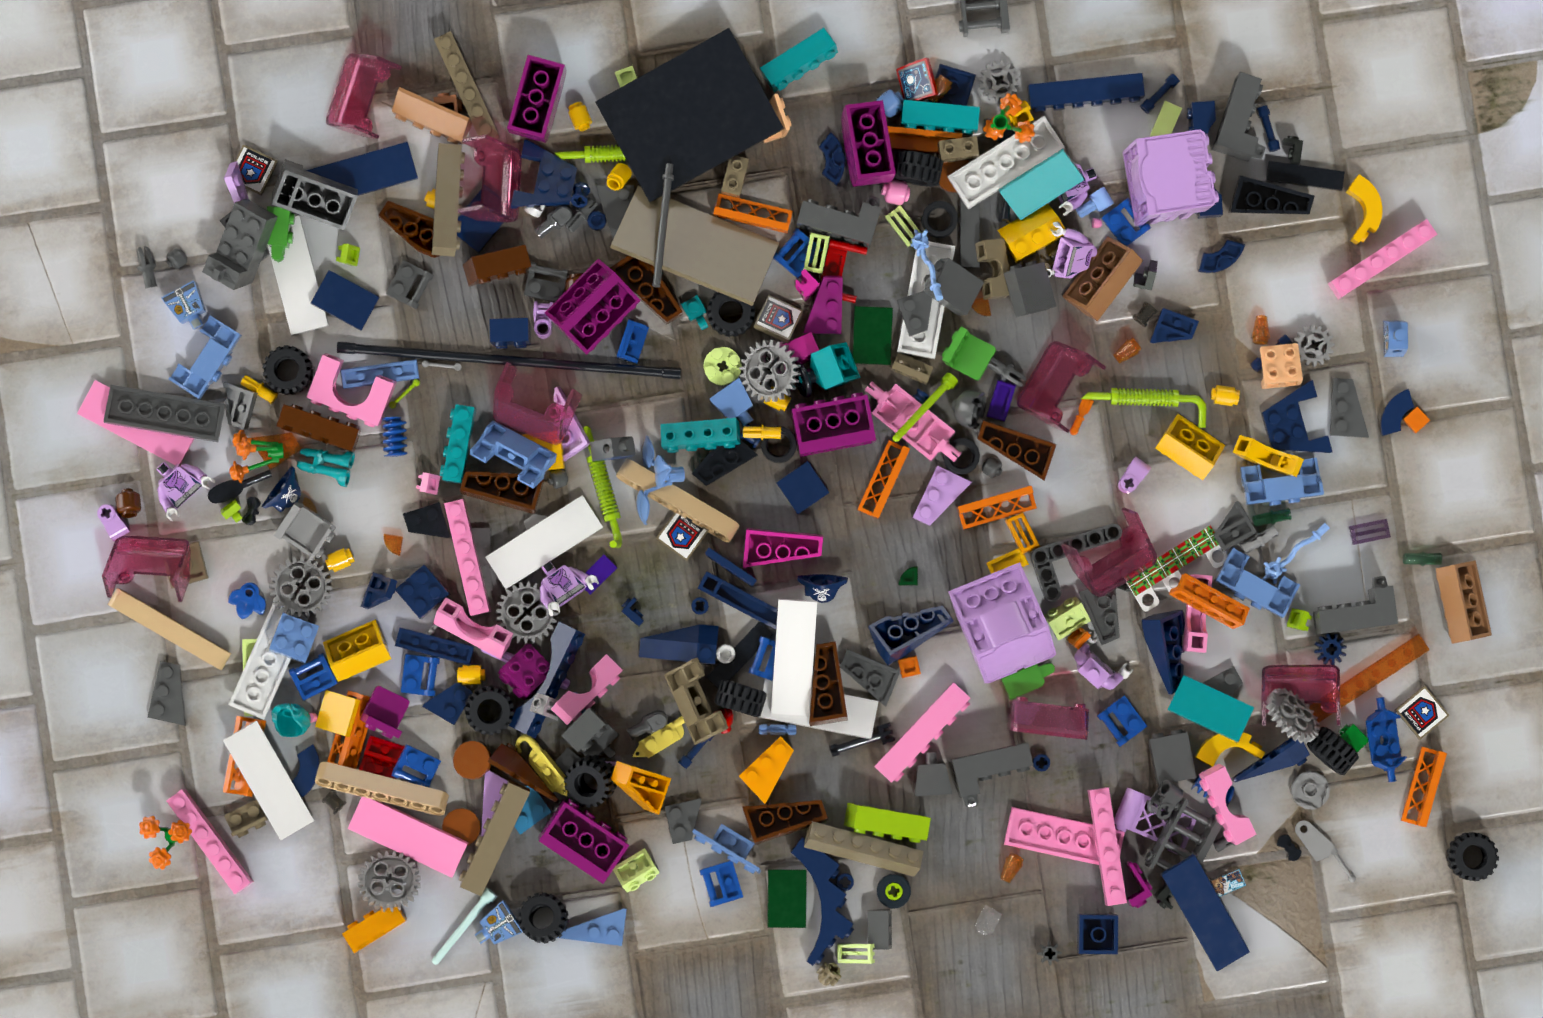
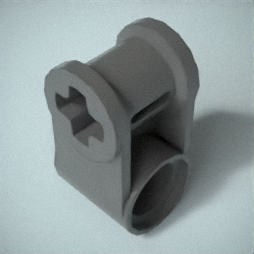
M1164 780L1148 801V811L1156 814L1162 820L1167 819L1177 803L1182 799L1183 790L1169 780Z

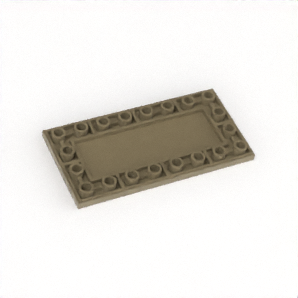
M638 185L610 248L655 266L662 197L650 203L641 186ZM670 199L662 269L753 306L779 243Z

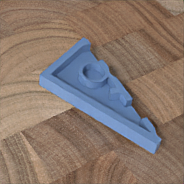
M627 908L567 928L566 931L561 933L562 936L560 938L622 946Z

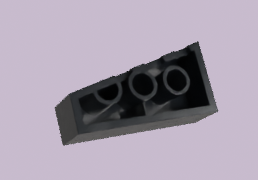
M1239 176L1228 213L1310 214L1315 196L1245 176Z

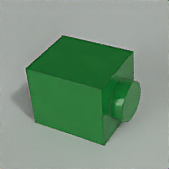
M1345 724L1338 731L1340 733L1339 736L1357 753L1368 743V738L1354 724L1349 726Z

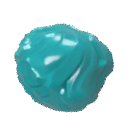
M278 704L271 712L275 729L283 737H298L304 734L311 725V716L298 704Z

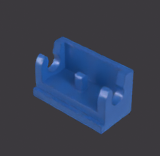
M628 319L617 358L637 364L649 327Z

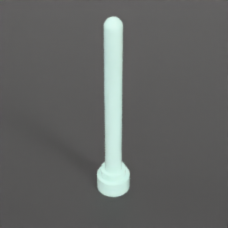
M487 887L485 888L482 896H480V901L432 959L433 964H439L485 905L490 902L493 903L498 897L492 890Z

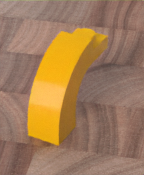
M1360 174L1355 177L1345 192L1356 199L1363 209L1362 223L1350 240L1355 245L1360 241L1363 243L1369 235L1367 230L1371 233L1376 232L1382 219L1380 195L1373 184Z
M1239 435L1232 452L1254 464L1286 476L1297 477L1304 461L1301 457L1275 450L1253 438Z
M1217 733L1203 742L1194 758L1213 767L1219 755L1231 747L1241 748L1259 759H1262L1265 752L1261 750L1262 746L1254 741L1251 744L1249 743L1252 735L1242 733L1238 743Z

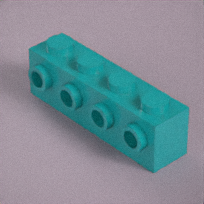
M823 27L760 67L761 74L774 93L778 90L781 91L792 81L802 78L809 70L818 68L820 63L832 59L838 53L836 43Z
M904 100L901 125L905 126V128L913 129L924 127V130L933 131L935 129H943V132L962 131L964 135H973V132L977 133L980 107Z
M455 404V408L451 409L450 419L453 420L452 427H448L446 438H449V444L444 447L443 457H446L445 465H441L440 476H443V481L462 484L475 420V407Z
M737 418L660 424L661 447L668 453H676L680 449L696 451L697 448L703 447L707 450L716 449V446L734 448L735 445L740 444V426Z

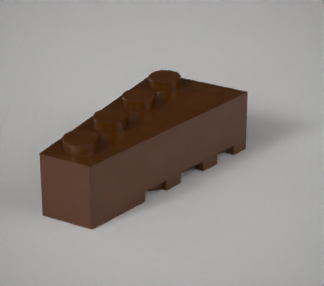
M627 256L610 267L641 302L666 325L683 315V311L662 279L660 287H653V265Z
M465 472L460 493L535 514L545 475L544 479L533 489L518 481V474Z

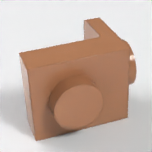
M440 93L438 97H433L434 102L441 106H454V111L459 114V111H463L462 100H458L457 95Z

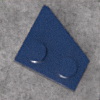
M1162 308L1150 343L1192 339L1199 321Z
M373 572L360 607L370 609L390 600L396 591L397 580Z
M457 682L424 703L422 707L455 725L465 709L468 696L473 691Z

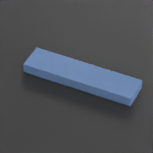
M417 359L341 369L343 389L373 385L378 375L397 382L420 379Z

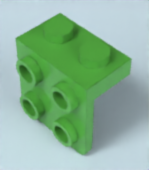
M960 327L959 330L954 332L951 345L945 348L942 360L947 366L978 381L994 356L996 348L971 335L967 329Z

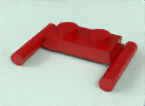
M830 239L821 281L823 276H842L847 251L866 255L868 247ZM842 293L843 301L856 302L857 296Z

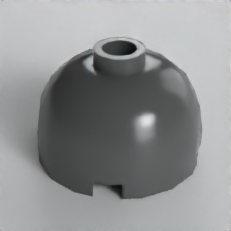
M965 391L953 401L952 410H954V416L960 425L970 429H977L980 423H977L979 416L983 418L986 408V397H983L985 395L984 392Z

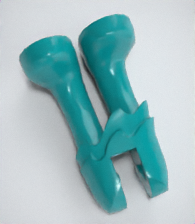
M302 448L300 450L301 455L314 458L313 464L297 461V467L300 470L312 474L318 473L331 476L337 480L340 486H348L350 480L349 470L329 467L323 464L329 462L351 469L355 460V452L347 451L342 455L328 453L329 451H323V449Z

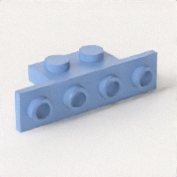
M723 824L720 825L713 839L695 829L692 831L695 835L694 839L702 844H705V842L712 845L711 849L718 854L724 852L729 855L727 859L737 864L740 862L745 865L744 869L748 872L760 874L761 869L746 860L755 843Z

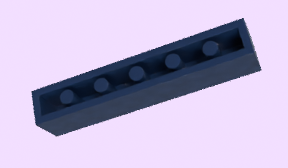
M1143 73L1029 84L1027 87L1029 106L1034 112H1044L1046 108H1053L1055 111L1064 110L1066 106H1072L1073 109L1083 108L1085 104L1097 107L1102 106L1105 102H1110V105H1117L1125 100H1129V103L1140 102V99H1143L1145 96Z

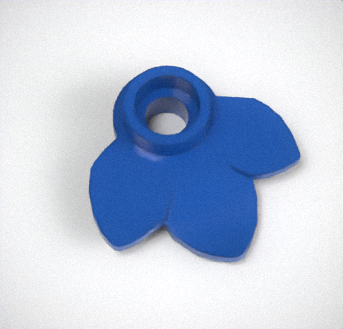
M247 582L241 589L232 591L228 599V603L237 605L236 611L241 619L247 618L253 611L263 615L266 609V602L260 595L259 587L252 582ZM246 590H252L253 595H248Z

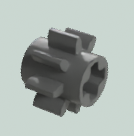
M1047 941V946L1045 947L1040 944L1042 951L1038 952L1037 955L1043 956L1041 959L1042 963L1047 960L1051 966L1053 960L1059 962L1056 957L1057 954H1062V952L1056 950L1058 947L1057 943L1051 946L1050 941ZM1048 948L1054 952L1051 958L1044 955L1045 952H1048Z

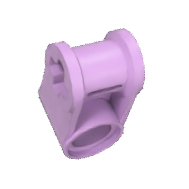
M534 301V331L541 339L548 338L552 333V321L546 316L545 312L553 305V302L538 303ZM540 325H547V332H538Z
M1135 456L1118 482L1119 490L1127 494L1134 491L1152 467ZM1130 480V486L1132 487L1125 488V482Z
M102 505L97 511L98 518L114 542L131 531L114 506ZM105 509L111 510V512L109 513L110 517H104L103 514L106 513Z

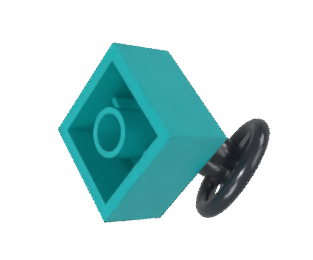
M847 342L830 345L812 353L810 368L807 370L799 361L795 362V364L801 365V367L796 369L801 375H796L795 378L799 382L794 383L799 393L805 398L811 396V384L817 383L826 390L843 386L861 378Z

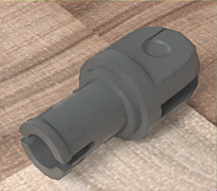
M567 205L557 206L547 214V220L534 229L537 235L542 239L554 228L559 230L572 218L571 208Z
M144 246L143 253L142 248L139 247L137 249L139 262L137 269L143 274L145 289L156 287L157 284L153 271L156 263H153L149 247Z
M994 357L991 358L990 361L996 364V366L989 363L987 368L1000 374L1002 381L1007 379L1019 387L1024 385L1009 376L1011 372L1022 380H1027L1024 375L1013 369V364L1005 365Z
M661 710L653 711L643 716L642 722L628 728L627 732L632 740L646 732L652 734L666 726L668 722L667 714Z

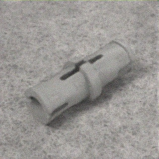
M1272 525L1263 532L1254 534V537L1241 543L1240 547L1244 554L1247 555L1252 550L1265 546V543L1278 537L1279 534Z

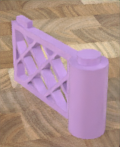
M1128 787L1114 818L1115 829L1126 832V829L1154 841H1157L1158 838L1153 829L1160 826L1164 827L1167 821L1164 822V819H1160L1162 823L1152 827L1148 817L1154 814H1147L1144 808L1147 800L1149 801L1152 797ZM1182 813V815H1181V817H1180V818H1182V817H1184V816H1187V817L1191 818L1190 816H1188V815H1186V814H1184V813ZM1145 818L1149 828L1143 831L1136 829L1138 821ZM1191 818L1190 824L1186 828L1192 831L1196 820ZM1176 831L1172 833L1169 838V841L1173 842L1171 837L1176 834H1179V832ZM1181 834L1183 841L1180 847L1185 849L1189 838Z

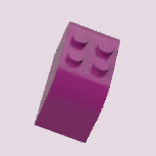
M527 55L507 126L509 133L544 143L548 141L565 82L566 67L564 64Z
M883 100L845 105L841 115V126L852 186L892 182L896 173Z

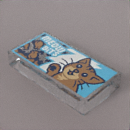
M1240 868L1209 880L1219 898L1247 886Z

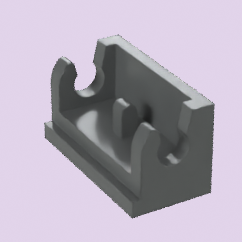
M868 910V944H874L875 948L873 950L892 949V910Z

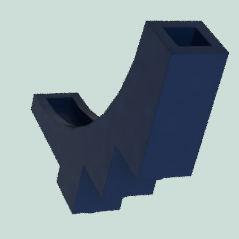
M802 836L791 853L803 863L811 874L821 901L822 918L820 932L815 946L806 960L813 966L815 963L819 964L825 956L822 953L826 948L830 949L836 942L834 938L836 935L841 939L844 937L848 938L854 930L852 928L854 923L836 910L837 907L841 909L847 901L845 896L847 894L829 881L830 877L834 879L839 873L840 869L838 867L840 864L823 852L805 848V838Z

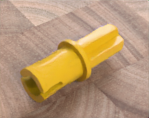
M247 375L241 380L240 384L258 393V396L270 402V404H273L278 396L277 393L265 387L264 383L260 384Z
M764 425L762 427L745 426L743 427V437L761 438V440L763 438L781 439V427H764Z

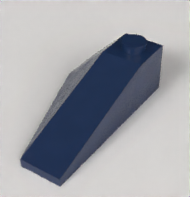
M938 606L911 614L907 612L902 613L900 616H887L869 625L868 628L877 652L885 663L890 665L933 637L954 620L944 606Z
M1183 610L1153 614L1142 619L1145 641L1168 694L1176 692L1184 673V665L1181 663V654L1184 653L1182 651V635H1184L1185 627Z
M699 624L643 637L640 639L639 657L684 662L698 658L700 663L715 664L719 626Z
M1291 737L1263 756L1262 759L1257 760L1232 777L1231 780L1238 782L1296 764L1300 766L1307 761L1306 757L1310 754L1304 742L1300 743L1298 739L1294 741Z

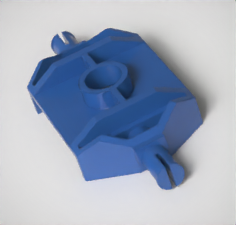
M1384 697L1376 698L1378 710H1375L1366 719L1371 762L1375 767L1387 771L1388 782L1397 781L1395 768L1407 758V756L1401 757L1396 719L1401 718V716L1387 710ZM1381 736L1383 737V744L1380 742Z

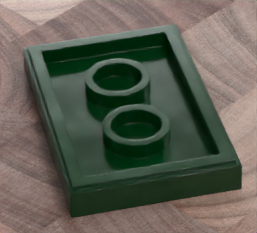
M855 306L853 359L855 364L891 365L893 308Z
M768 869L767 928H806L807 870Z

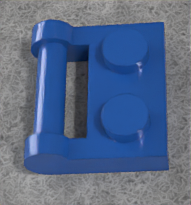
M1129 197L1101 218L1118 242L1126 246L1151 229V226L1145 223L1140 225V230L1136 232L1121 213V210L1125 208L1134 220Z
M798 228L793 231L792 237L773 257L777 263L782 265L797 279L802 275L801 272L804 269L810 240ZM801 239L803 244L788 261L784 260L785 255ZM813 242L808 267L814 259L816 249L815 242Z
M760 636V645L752 668H749L748 673L773 681L776 641ZM767 645H770L773 648L765 672L759 669Z
M324 653L319 654L317 658L296 669L293 667L288 670L303 701L339 684ZM322 664L323 670L300 681L299 675Z
M406 654L401 692L435 697V678L440 658ZM425 662L430 663L426 690L421 689Z
M1125 695L1097 715L1099 720L1105 723L1116 738V743L1119 747L1148 727ZM1111 712H1113L1127 731L1125 736L1122 735L1108 716Z
M406 744L391 775L413 784L430 787L441 760ZM403 766H408L425 774L424 779L422 780L403 771Z
M732 861L699 870L700 875H703L708 891L710 907L743 898ZM712 872H716L723 897L719 899L717 898L710 875Z

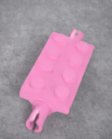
M872 381L869 384L870 387L867 386L865 389L878 403L872 415L895 433L922 405L897 384L890 391H883ZM929 410L902 437V439L930 461L938 453L942 452L955 462L962 453L949 443V439L954 435L955 431Z

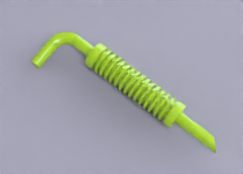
M596 145V147L592 146V148L584 146V151L554 152L561 159L585 158V163H591V161L599 163V161L603 162V160L604 162L606 160L608 162L610 160L612 162L614 160L622 162V160H626L620 147L617 145L615 147L613 145L611 147L609 145L607 147L606 145L604 147Z
M1111 388V392H1087L1081 398L1110 400L1111 405H1117V403L1118 405H1121V403L1125 405L1126 403V405L1130 404L1131 406L1132 404L1134 406L1136 404L1138 406L1140 404L1141 406H1144V404L1145 406L1148 404L1149 406H1155V404L1159 406L1160 404V406L1164 405L1165 407L1167 405L1168 407L1171 405L1172 407H1178L1179 402H1192L1199 409L1198 428H1206L1207 408L1204 400L1197 395H1180L1179 390L1171 391L1169 389L1167 391L1165 389L1163 391L1161 389L1160 391L1157 389L1156 391V389H1153L1152 391V389H1149L1148 391V389H1145L1144 391V389L1140 390L1139 388L1138 390L1136 388L1134 390L1133 388H1130V390L1129 388L1126 390L1125 388L1122 390L1121 388L1119 390Z
M584 426L583 430L589 441L594 442L590 427ZM589 445L590 456L586 459L588 464L590 463L588 466L591 467L590 471L592 472L590 473L591 475L593 474L592 478H594V486L596 485L597 497H600L598 500H600L599 504H602L600 505V508H603L601 511H604L602 515H605L603 516L604 522H610L614 540L610 542V547L620 548L622 545V535L617 519L621 518L620 512H617L619 509H616L618 505H615L617 502L614 501L616 498H613L615 495L612 494L614 491L611 490L612 486L610 485L612 484L609 483L610 479H608L609 475L606 472V464H604L605 461H592L591 447Z

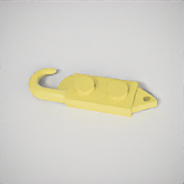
M683 717L677 718L662 729L639 741L633 757L650 758L680 740L684 735L682 724L685 721Z
M526 734L519 736L515 744L516 748H518V753L522 752L520 748L521 742L526 741L532 748L528 759L532 768L552 793L558 792L568 796L569 791L565 790L564 787L567 785L564 782L566 776L549 754L540 747L533 737Z

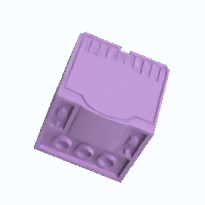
M1199 129L1138 138L1122 152L1135 227L1145 224L1148 220L1149 224H1156L1162 221H1173L1178 216L1179 220L1187 219L1194 213L1207 211L1216 202H1219L1218 192L1214 190L1213 184L1216 181L1214 172L1207 171L1208 165L1212 164V155L1208 153L1207 145H1209L1208 134Z
M1020 562L948 591L956 617L984 683L994 682L1016 673L1021 668L1026 669L1056 655L1049 626Z

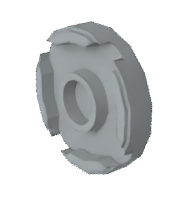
M1307 771L1299 774L1294 779L1291 785V794L1297 805L1304 809L1313 810L1326 803L1330 795V787L1323 775L1318 772Z

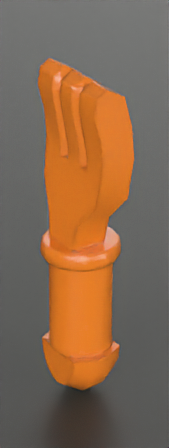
M1081 400L1078 407L1079 414L1075 416V421L1070 428L1071 435L1074 436L1079 432L1078 430L1084 421L1083 417L1090 411L1093 400Z

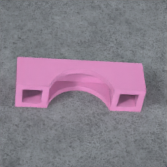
M1190 575L1212 587L1213 576ZM1186 604L1182 651L1206 653L1208 638L1206 614Z
M445 598L438 608L433 624L499 659L505 654L513 637L512 632L497 624L493 627H484L473 622L464 612L463 606L448 598Z
M606 654L589 671L592 680L591 690L583 694L568 691L554 704L551 710L566 725L571 721L575 722L582 715L581 712L584 709L587 710L596 703L594 699L597 696L601 698L608 691L606 687L609 684L614 686L620 680L618 675L623 670Z
M1217 764L1200 773L1201 780L1199 783L1202 789L1208 793L1209 797L1207 800L1210 806L1215 808L1217 813L1215 817L1225 830L1223 832L1225 839L1238 845L1257 835L1248 817L1234 815L1226 806V794L1233 783L1225 766Z

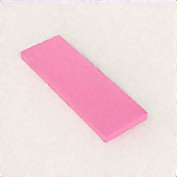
M96 380L94 381L77 414L175 466L177 464L181 465L195 438L104 423L110 387Z
M361 797L348 827L349 830L400 854L403 853V855L409 856L411 859L451 878L454 876L468 845V842L386 803Z
M1011 807L1004 845L1099 865L1093 824ZM1115 829L1120 856L1125 832Z

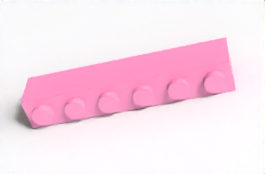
M1426 219L1329 282L1328 285L1339 300L1438 234L1428 219Z
M464 499L444 503L470 616L489 613L491 609L474 543L466 502Z
M953 682L874 767L891 783L894 780L898 782L904 775L902 771L907 766L911 768L916 763L917 759L915 757L920 752L924 754L931 745L928 743L933 738L937 740L944 733L942 728L946 724L950 726L957 719L956 713L959 710L963 712L970 705L968 701L971 698Z
M1109 788L1087 790L1105 905L1125 904L1127 900Z
M181 789L166 801L180 820L190 824L189 828L192 829L191 836L234 894L239 893L254 882L186 789Z

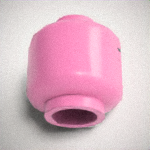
M893 179L892 182L883 184L881 195H884V200L887 203L902 205L909 199L910 187H908L905 181Z

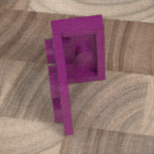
M526 644L499 670V678L503 683L509 684L513 688V692L518 698L525 700L546 679L550 663L531 644Z
M376 686L360 720L365 722V727L375 731L376 728L381 730V734L390 739L393 736L399 738L402 731L397 728L410 701L381 686Z
M1128 861L1125 864L1141 890L1126 900L1129 906L1139 908L1147 903V898L1152 896L1150 891L1153 888L1147 879L1143 880L1140 876L1142 871L1138 864Z

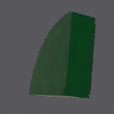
M918 566L907 569L901 575L898 586H918Z

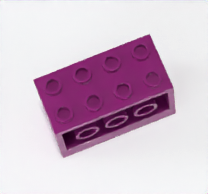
M597 259L545 314L570 341L587 355L595 349L596 345L603 338L609 335L610 331L617 324L622 322L623 318L641 300L613 270Z
M863 392L851 394V398L844 399V396L834 397L831 402L825 403V399L814 401V405L806 406V403L795 405L791 413L800 457L875 443L876 436L868 395H863ZM849 415H853V417L857 418L855 419L854 423H851L849 420H847V418H849ZM830 418L838 421L835 426L828 424ZM811 422L819 424L816 430L809 428Z
M563 799L538 836V841L604 884L629 847L628 839L619 831L616 833L612 832L611 826L601 820L599 823L594 820L596 817L586 809L584 812L579 810V805L571 799L568 801ZM573 824L574 829L566 831L565 826ZM588 834L590 840L582 842L581 837ZM605 845L604 848L606 850L599 853L598 847Z

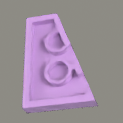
M232 162L229 164L224 180L235 204V202L243 199L249 200L238 162Z
M937 466L912 518L930 526L972 482Z

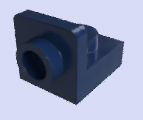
M635 597L632 600L628 598L622 605L624 608L622 613L640 627L644 622L641 619L643 615L636 608L633 611L630 609L637 599Z

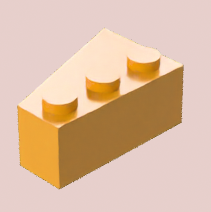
M781 736L739 775L764 804H766L794 751Z
M617 761L611 780L644 810L659 815L671 778Z
M380 906L381 910L376 913L373 910L363 916L365 920L360 923L354 921L346 926L348 930L342 933L353 953L358 952L407 921L402 910L399 911L397 907H394L393 912H391L390 908L383 912V908Z

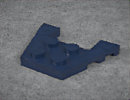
M524 140L521 158L540 162L534 194L514 190L510 208L517 209L523 206L532 208L537 205H570L577 167L534 143Z
M1313 380L1261 413L1271 448L1282 451L1333 452L1328 436L1308 440L1298 402L1317 397Z

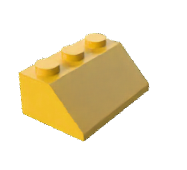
M1047 203L1024 219L1020 220L1018 218L997 231L1000 237L1004 238L1007 249L1015 263H1018L1064 237V235L1057 237L1052 234L1050 229L1058 230L1053 225V222H1059L1063 229L1065 227L1058 215Z
M1177 414L1155 449L1190 471L1194 476L1204 480L1215 465L1225 445L1180 414Z
M376 619L323 642L330 668L338 682L391 659L388 646Z

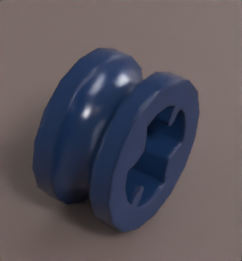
M917 389V394L912 396L921 404L930 397L920 389Z
M701 597L694 599L691 605L693 612L698 615L706 613L709 608L707 600ZM697 601H700V603L701 601L705 602L703 606L705 609L701 612L700 609L699 611L695 609Z
M1039 754L1033 759V767L1037 771H1046L1050 767V759L1046 755ZM1040 757L1045 758L1044 761H1047L1043 768H1038L1039 765H1036V761H1039Z
M847 873L839 875L836 881L839 889L843 891L850 890L854 885V879ZM845 876L851 881V884L846 888L843 887V884H840V879L843 880L842 877Z

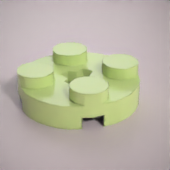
M714 348L707 354L704 360L705 375L716 385L725 386L731 384L741 374V369H739L742 367L740 357L730 348ZM722 361H725L726 366H728V369H724L723 372L719 371L720 367H718L717 365L718 363H722Z

